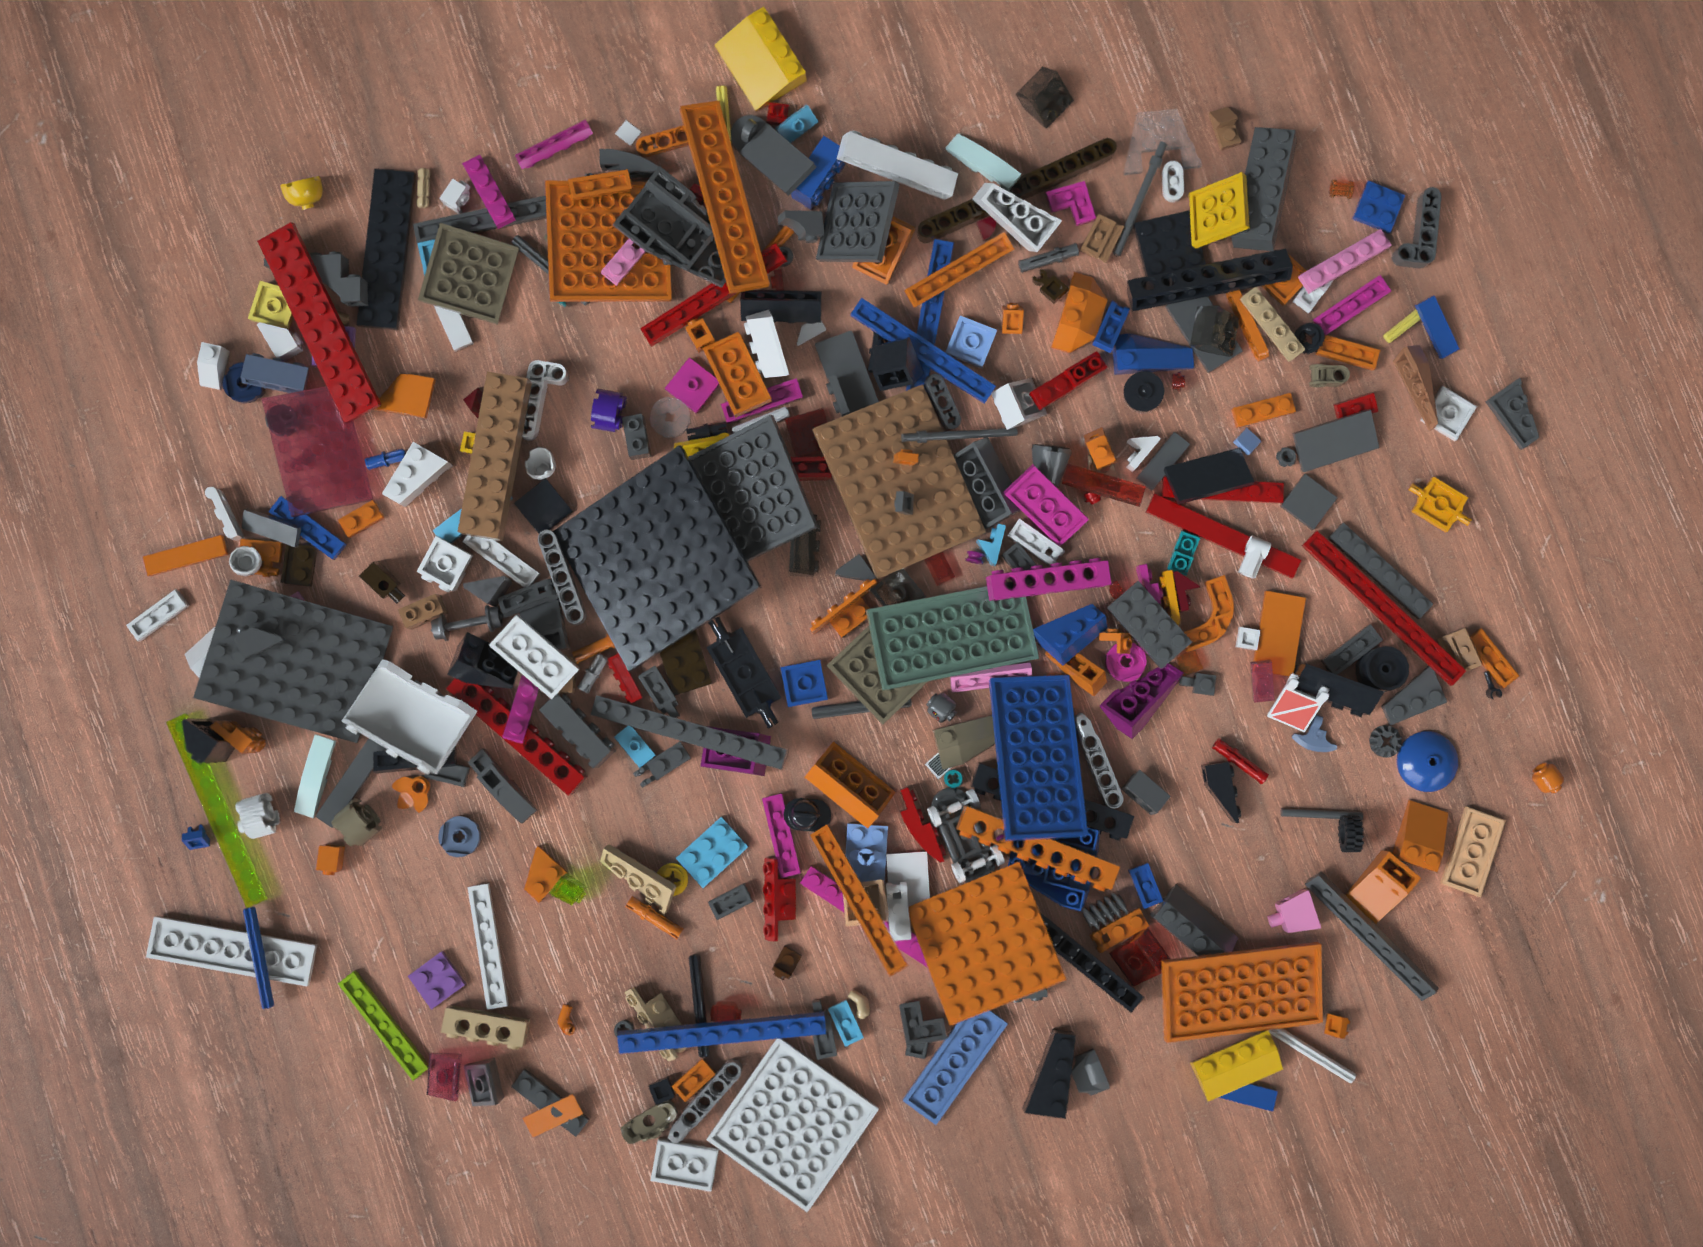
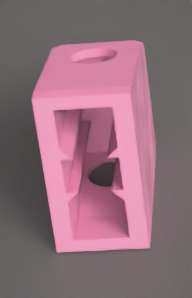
M1301 889L1276 902L1277 913L1267 916L1271 928L1282 925L1283 930L1288 933L1321 928L1310 892L1306 889Z

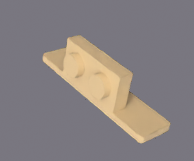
M1254 287L1240 298V301L1288 362L1305 350L1291 332L1290 327L1280 318L1276 309L1269 304L1257 287Z
M634 987L625 992L628 1004L634 1007L638 1013V1020L645 1024L646 1028L681 1025L662 993L644 1003ZM674 1049L659 1050L661 1056L668 1061L678 1057Z

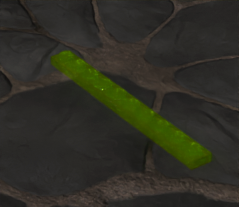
M182 714L167 721L166 724L246 908L252 907L268 898L210 764L197 763L191 758L192 755L186 751L182 721L184 718H190L188 714Z

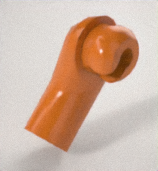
M563 1004L557 1023L565 1035L571 1036L576 1030L569 1017L573 1007Z

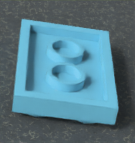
M721 816L676 859L698 884L704 888L749 846Z

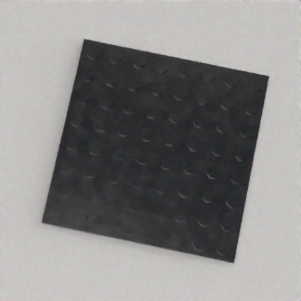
M677 446L552 531L556 534L565 557L628 671L634 670L762 588L682 446Z

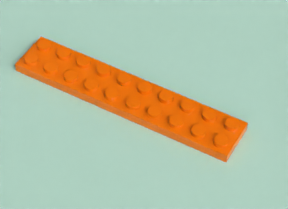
M718 100L680 106V114L729 294L769 287L770 283L720 102Z

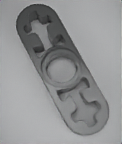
M932 374L926 377L924 387L942 426L948 430L957 428L961 423V416L944 379L939 374ZM936 380L938 384L932 387L930 383ZM942 390V393L936 395L934 394L935 392ZM940 396L945 397L947 400L945 407H941L938 404ZM948 409L951 410V411H949V412L943 414V411L948 410ZM949 417H954L952 423H948Z

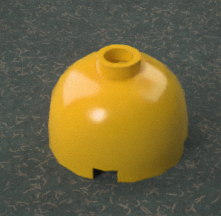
M320 176L280 185L282 193L289 204L301 206L302 210L313 208V203L319 201L323 193Z

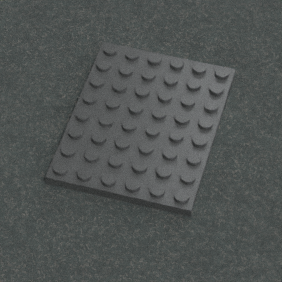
M230 579L193 698L358 743L360 733L358 732L355 735L346 729L347 725L342 720L382 659H384L393 626ZM248 625L249 628L256 627L283 636L285 641L244 659L232 636L237 634L236 630Z

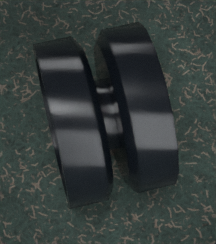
M1383 646L1368 651L1358 659L1356 676L1361 684L1383 692L1400 688L1406 682L1409 676V664L1407 658L1400 650L1390 646Z

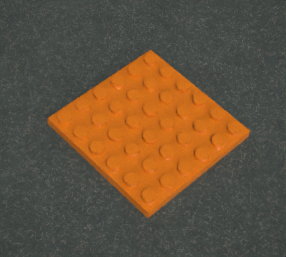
M545 180L550 302H671L670 265H664L662 259L648 252L643 254L617 286L601 274L602 269L629 239L616 229L613 223L629 207L647 182L631 181L632 191L572 201L568 181ZM635 243L632 245V246H633L634 248H636L637 250L640 248V247H639L637 244H635Z
M1020 862L908 907L909 919L950 1026L1067 980Z

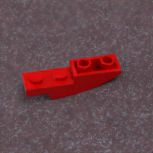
M1095 351L1067 368L1061 374L1034 389L1029 395L1038 409L1042 410L1079 388L1108 367L1099 353Z
M908 787L900 789L907 809L899 812L909 832L929 855L940 863L944 862L943 857L946 856L943 845H938L936 837L939 836L937 828L934 825L931 826L930 822L921 823L924 817L921 809L916 810L914 802L917 801L914 790L909 791Z

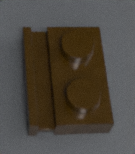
M286 544L280 583L312 587L318 548L300 544L293 547Z

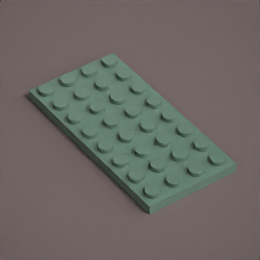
M1013 582L1005 583L1009 589L1013 588ZM986 586L866 610L882 691L1039 659L1026 597L989 601Z

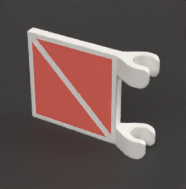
M1291 673L1286 685L1268 712L1267 717L1305 732L1322 704L1328 699L1329 688L1321 686L1315 698L1295 689L1298 685L1299 676Z

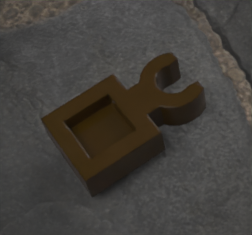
M1040 269L1039 274L1043 278L1037 279L1033 276L1032 281L1035 285L1042 286L1040 292L1055 304L1068 291V287L1054 275L1049 279L1047 272L1044 269Z

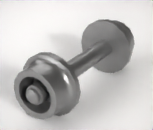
M486 605L485 616L447 623L446 617L442 614L439 618L431 621L432 628L430 631L433 632L436 640L444 639L445 641H449V631L486 623L490 632H494L496 628L503 626L502 619L504 616L501 614L498 606L490 607Z

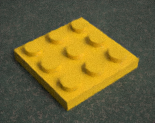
M1243 172L1189 193L1191 243L1194 248L1202 247L1249 229L1247 178Z

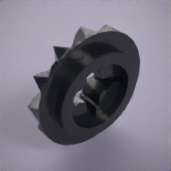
M1306 323L1300 326L1294 333L1295 337L1305 348L1302 352L1303 354L1309 355L1312 352H1317L1323 346L1325 339L1324 331L1315 323ZM1306 333L1308 334V336L1313 337V344H1309L1308 342H1306Z

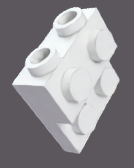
M435 536L417 572L422 574V579L430 583L435 581L440 584L439 588L446 592L457 591L473 555L443 538Z

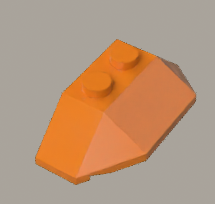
M1073 272L1051 348L1072 353L1095 339L1107 304V298L1093 277Z

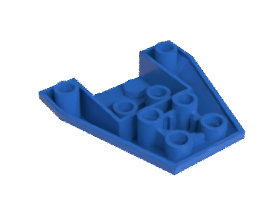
M1087 828L1088 836L1054 838L1051 840L1097 857L1100 831ZM1022 840L1013 841V845L1016 848L1021 847L1023 843ZM1035 844L1032 848L1035 856L1039 855L1042 851L1039 844ZM1011 851L1008 866L1020 862L1030 887L1062 907L1082 911L1090 891L1091 882L1086 881V884L1075 881V876L1067 874L1066 877L1055 873L1056 868L1048 866L1047 869L1036 865V860L1029 858L1027 862L1017 858L1018 853ZM1054 852L1051 856L1054 863L1060 861V853ZM1074 859L1070 864L1073 871L1077 870L1080 865L1077 859ZM1095 867L1091 868V870H1090V876H1091L1092 878H1093V874H1094Z

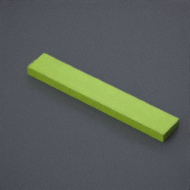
M356 970L338 983L412 1081L431 1067Z

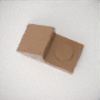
M1229 107L1209 112L1208 114L1220 151L1240 145L1241 141L1235 125L1238 117Z

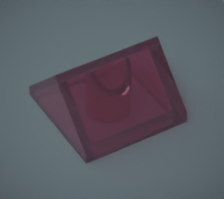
M429 1053L427 1095L454 1102L458 1101L462 1053Z

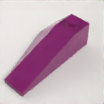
M1169 663L1162 669L1157 667L1148 672L1145 677L1137 681H1131L1128 686L1121 690L1113 691L1101 703L1100 708L1116 729L1133 739L1146 726L1183 676V672Z

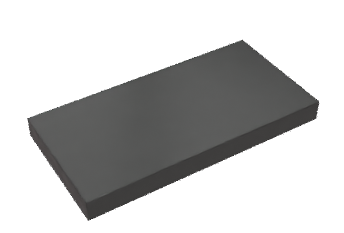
M768 123L739 151L746 160L787 196L817 167Z
M1208 297L1165 306L1207 373H1210L1243 352Z
M1370 409L1292 433L1302 472L1379 448Z

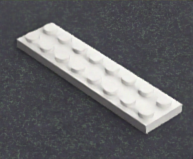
M161 916L154 917L146 958L256 977L247 932ZM261 935L269 979L309 986L317 944Z

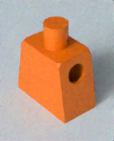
M1103 427L1084 435L1085 443L1098 470L1118 462Z

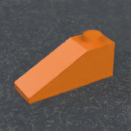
M1047 651L1045 652V655L1092 696H1095L1107 683L1105 671L1081 654H1076L1062 666Z

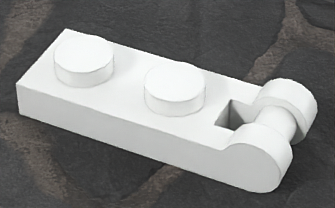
M208 487L205 490V495L207 498L212 499L216 507L214 512L217 518L222 520L224 524L223 531L226 537L235 541L245 538L223 491L214 487Z
M1021 519L1017 521L1007 535L1049 566L1050 564L1057 563L1058 557L1062 556L1065 552L1064 549ZM1048 548L1053 551L1050 556L1045 554Z
M906 881L895 885L885 883L889 932L894 941L910 940L911 929ZM900 892L901 898L893 899V893Z

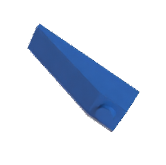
M1132 333L1119 334L1112 350L1114 375L1134 374L1141 371L1159 372L1194 369L1193 348Z

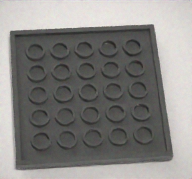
M768 415L689 456L690 461L747 561L818 528L774 415Z

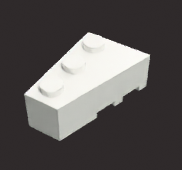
M413 442L382 494L406 507L427 486L435 482L447 469L449 470L453 465Z

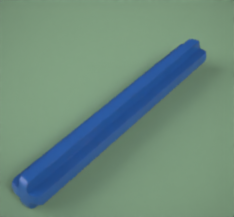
M249 907L243 910L261 1006L262 1009H268L274 1006V1000L256 908Z

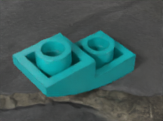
M1181 530L1167 569L1173 572L1178 571L1187 576L1200 537Z

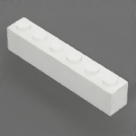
M849 131L842 136L837 155L838 160L943 200L953 195L958 173L952 171V168L938 166L930 159H920L912 152H902L894 145H884L876 138H866L858 131Z

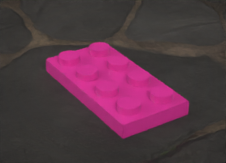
M1034 464L1004 491V494L1058 546L1065 543L1089 520Z

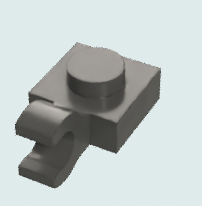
M1195 673L1194 679L1181 677L1179 680L1180 686L1193 687L1192 693L1214 696L1215 675Z

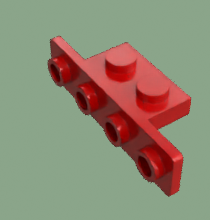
M765 858L763 865V893L765 895V904L763 906L765 925L763 933L765 940L776 942L778 941V921L796 920V878L778 879V860Z

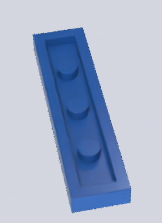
M280 496L268 511L278 519L301 526L300 536L332 560H335L347 545L283 496Z

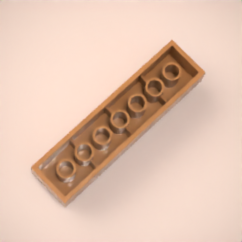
M487 372L457 531L463 535L503 541L532 386V382L528 378Z

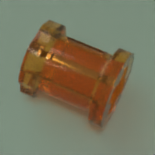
M1332 179L1329 197L1343 196L1346 199H1351L1354 191V182H1337V180Z

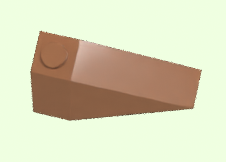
M1420 345L1406 346L1396 356L1393 363L1428 430L1431 431L1438 425L1428 355L1421 349Z

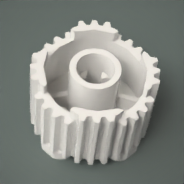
M270 794L256 795L236 803V810L241 819L237 823L239 831L241 833L245 832L251 839L276 833V825H279L280 817L278 810H273L272 803L270 802L273 799Z

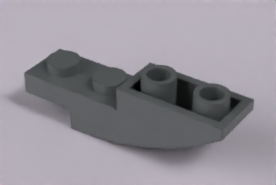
M481 749L468 761L469 765L477 773V778L483 786L521 824L537 811L515 781L508 778L486 749Z

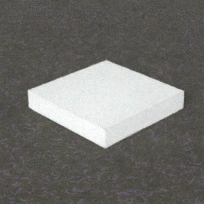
M1441 386L1434 397L1438 425L1434 429L1451 440L1456 441L1477 406L1448 388Z

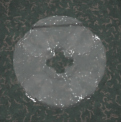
M671 397L662 398L651 409L650 423L653 429L665 438H675L682 435L690 425L689 409L679 399ZM667 413L676 415L673 422L665 421Z

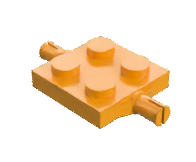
M1432 477L1423 489L1414 483L1408 488V491L1418 496L1411 512L1440 530L1448 532L1452 524L1457 520L1466 526L1472 521V518L1462 513L1463 506L1468 497L1439 479Z

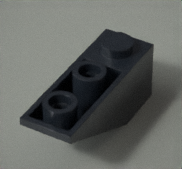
M1229 762L1201 765L1204 786L1230 821L1239 823L1241 810L1239 806H1236L1235 798L1238 797V792L1232 782V777H1234L1233 766Z

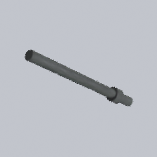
M1165 142L1159 143L1155 155L1149 161L1150 167L1113 254L1121 256L1157 168H1160L1162 164V156L1167 147Z
M1017 428L927 432L925 430L902 434L901 440L902 442L917 441V443H926L929 440L1017 436L1018 431Z

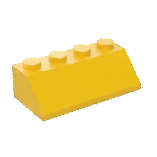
M1264 1030L1190 1062L1207 1102L1283 1070L1278 1050L1269 1030Z

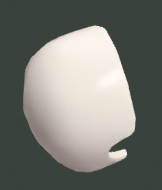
M537 447L529 451V458L525 461L527 474L537 480H544L550 477L556 468L553 454L543 447Z
M242 546L236 548L231 553L229 564L237 575L246 577L254 575L259 571L262 559L255 548Z

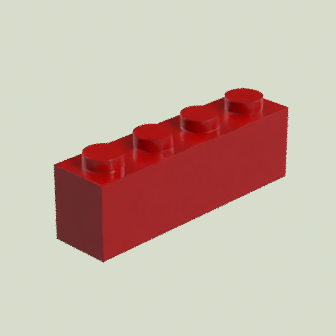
M790 457L800 481L834 480L824 457Z

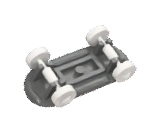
M945 788L934 796L931 807L927 808L933 825L939 828L953 861L951 867L959 883L964 881L968 883L993 873L995 863L1000 866L1005 861L1001 851L997 850V845L989 847L979 843L980 838L972 835L971 839L959 835L960 830L956 829L964 806L973 809L980 808V802L975 791L970 789L964 793L957 788ZM980 821L975 824V831L977 833L983 831Z

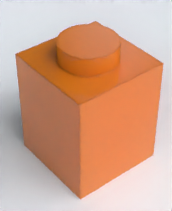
M319 845L316 870L323 871V875H335V872L342 871L345 846Z

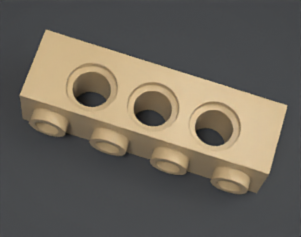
M449 1005L445 1008L441 1033H446V1036L450 1038L462 1036L467 1037L466 1040L471 1042L484 1040L489 1045L498 1046L500 1043L506 1044L507 1048L519 1049V1047H523L526 1044L530 1019ZM462 1019L469 1022V1029H464L461 1026ZM482 1023H486L489 1025V1033H485L482 1031ZM507 1027L510 1030V1036H504L501 1033V1028Z

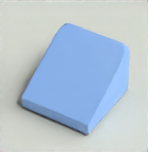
M1248 428L1233 441L1247 456L1261 442Z

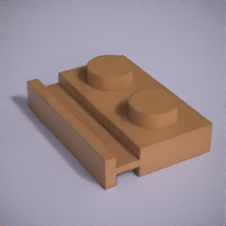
M1098 214L1080 251L1106 263L1124 226Z
M1466 627L1437 639L1439 645L1466 671L1483 665Z

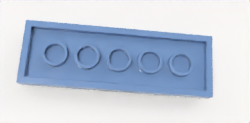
M990 1010L955 1024L948 1034L947 1040L943 1041L902 1099L903 1102L937 1125L1008 1023Z

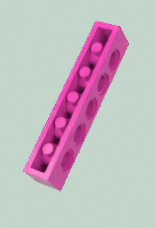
M1101 558L1089 559V563L1083 564L1081 560L1069 562L1070 565L1062 566V563L1050 564V568H1043V565L1032 566L1031 570L1023 571V567L1011 569L1010 573H1004V570L992 571V575L986 577L989 601L1111 585L1108 560L1101 561ZM1085 569L1089 570L1091 574L1090 579L1084 576ZM1065 571L1071 574V581L1065 579ZM1046 574L1052 577L1051 584L1045 581ZM1026 576L1032 579V586H1028L1025 583ZM1006 579H1010L1013 582L1012 589L1006 586Z

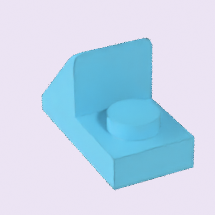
M997 524L996 528H992L989 538L993 540L992 543L979 539L976 541L991 566L997 564L1006 525Z

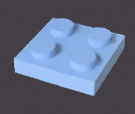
M960 315L945 353L982 368L997 330Z

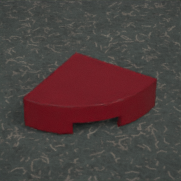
M991 216L976 222L983 242L991 237L996 228V220Z

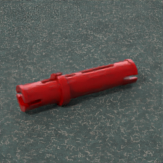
M1218 738L1213 744L1212 749L1224 756L1227 762H1232L1260 784H1263L1268 778V773L1240 754L1237 748L1229 746L1221 738Z

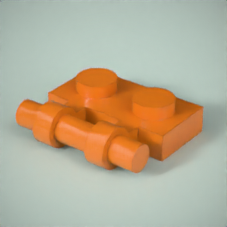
M240 539V547L249 546L255 548L261 555L262 561H264V566L260 567L255 575H262L267 578L279 576V568H273V562L281 563L282 542Z

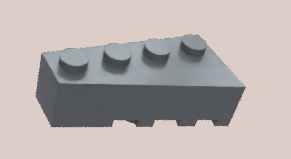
M557 693L539 710L556 729L563 731L562 735L568 742L577 746L576 751L582 757L591 760L588 764L593 769L599 768L616 751L613 748L615 744L607 736L603 738L599 734L601 730L593 722L589 724L585 719L586 714L580 708L575 709L571 705L573 701L565 693L562 695Z

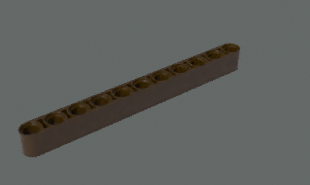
M1111 138L1102 139L1021 176L1008 192L1025 200L1104 164L1113 158L1117 149L1116 142ZM1102 147H1108L1111 152L1105 153ZM1090 155L1093 161L1085 160L1084 156ZM1072 163L1075 169H1068L1066 164ZM1048 172H1055L1057 174V177H1050L1048 175ZM1030 180H1037L1039 185H1031ZM1015 187L1019 188L1022 193L1015 194L1012 192V189ZM970 199L922 221L918 226L917 237L922 243H930L934 239H939L989 216V214L985 210H978L976 208L977 203ZM959 212H964L967 214L968 217L965 219H961L958 217L957 214ZM946 220L950 225L942 227L939 222ZM927 228L931 230L932 233L930 235H924L922 234L921 230Z

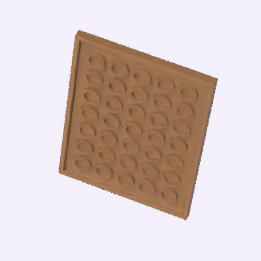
M923 384L812 429L876 579L986 533L947 440H929L926 443H917V441L902 442L901 435L906 433H916L917 431L925 430L927 432H943ZM902 449L912 450L913 454H919L918 463L913 466L893 463L894 455ZM896 491L914 494L913 515L895 512L894 501Z

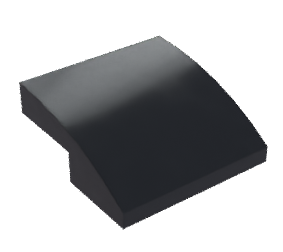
M546 478L514 503L539 534L543 530L552 529L573 512Z

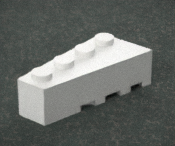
M984 183L972 198L1028 251L1038 252L1062 222L1061 219L1031 205V203L1018 198L994 183Z

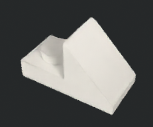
M1159 436L1128 439L1127 443L1136 449L1138 453L1134 451L1127 459L1130 463L1126 468L1133 472L1161 438Z

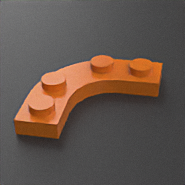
M1225 575L1204 582L1211 600V614L1204 624L1184 631L1192 641L1185 648L1186 652L1215 642L1227 631L1233 617L1234 603Z

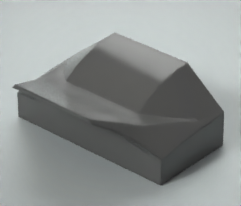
M1094 1049L1075 1056V1065L1071 1074L1079 1093H1088L1092 1096L1110 1089Z

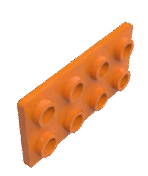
M875 578L872 581L870 579L864 581L859 586L860 590L856 593L852 591L846 595L841 605L835 604L827 610L828 615L823 619L821 616L816 618L811 623L810 631L812 634H816L830 623L839 636L843 638L868 619L866 610L870 608L862 597L877 586Z

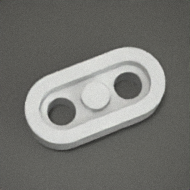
M1177 161L1166 163L1162 170L1163 196L1169 202L1179 201L1184 193L1183 167ZM1169 171H1173L1175 175L1171 176ZM1174 190L1176 195H1171L1169 191Z

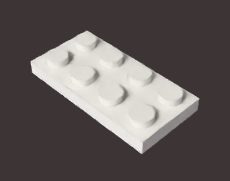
M518 614L489 644L492 649L551 699L579 670L575 663Z

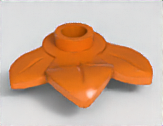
M405 776L392 784V788L400 792L397 802L398 809H408L414 806L415 810L420 813L427 807L429 801L427 794L430 791V782L427 778L418 776L412 779ZM418 783L423 784L422 790L417 788Z

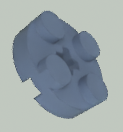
M456 816L447 820L441 826L438 839L448 855L464 857L473 853L479 846L481 832L478 823L471 818ZM459 831H462V834L465 835V839H462L461 842H458V838H455V834H458Z

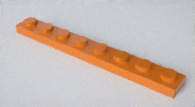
M825 825L812 833L810 836L889 976H893L909 966L830 827Z

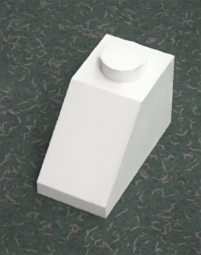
M261 322L257 324L276 358L287 361L304 351L300 345L303 342L297 333Z
M201 343L197 360L200 386L221 390L230 351L222 346Z

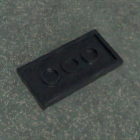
M1240 448L1164 468V473L1178 505L1251 486L1255 482Z

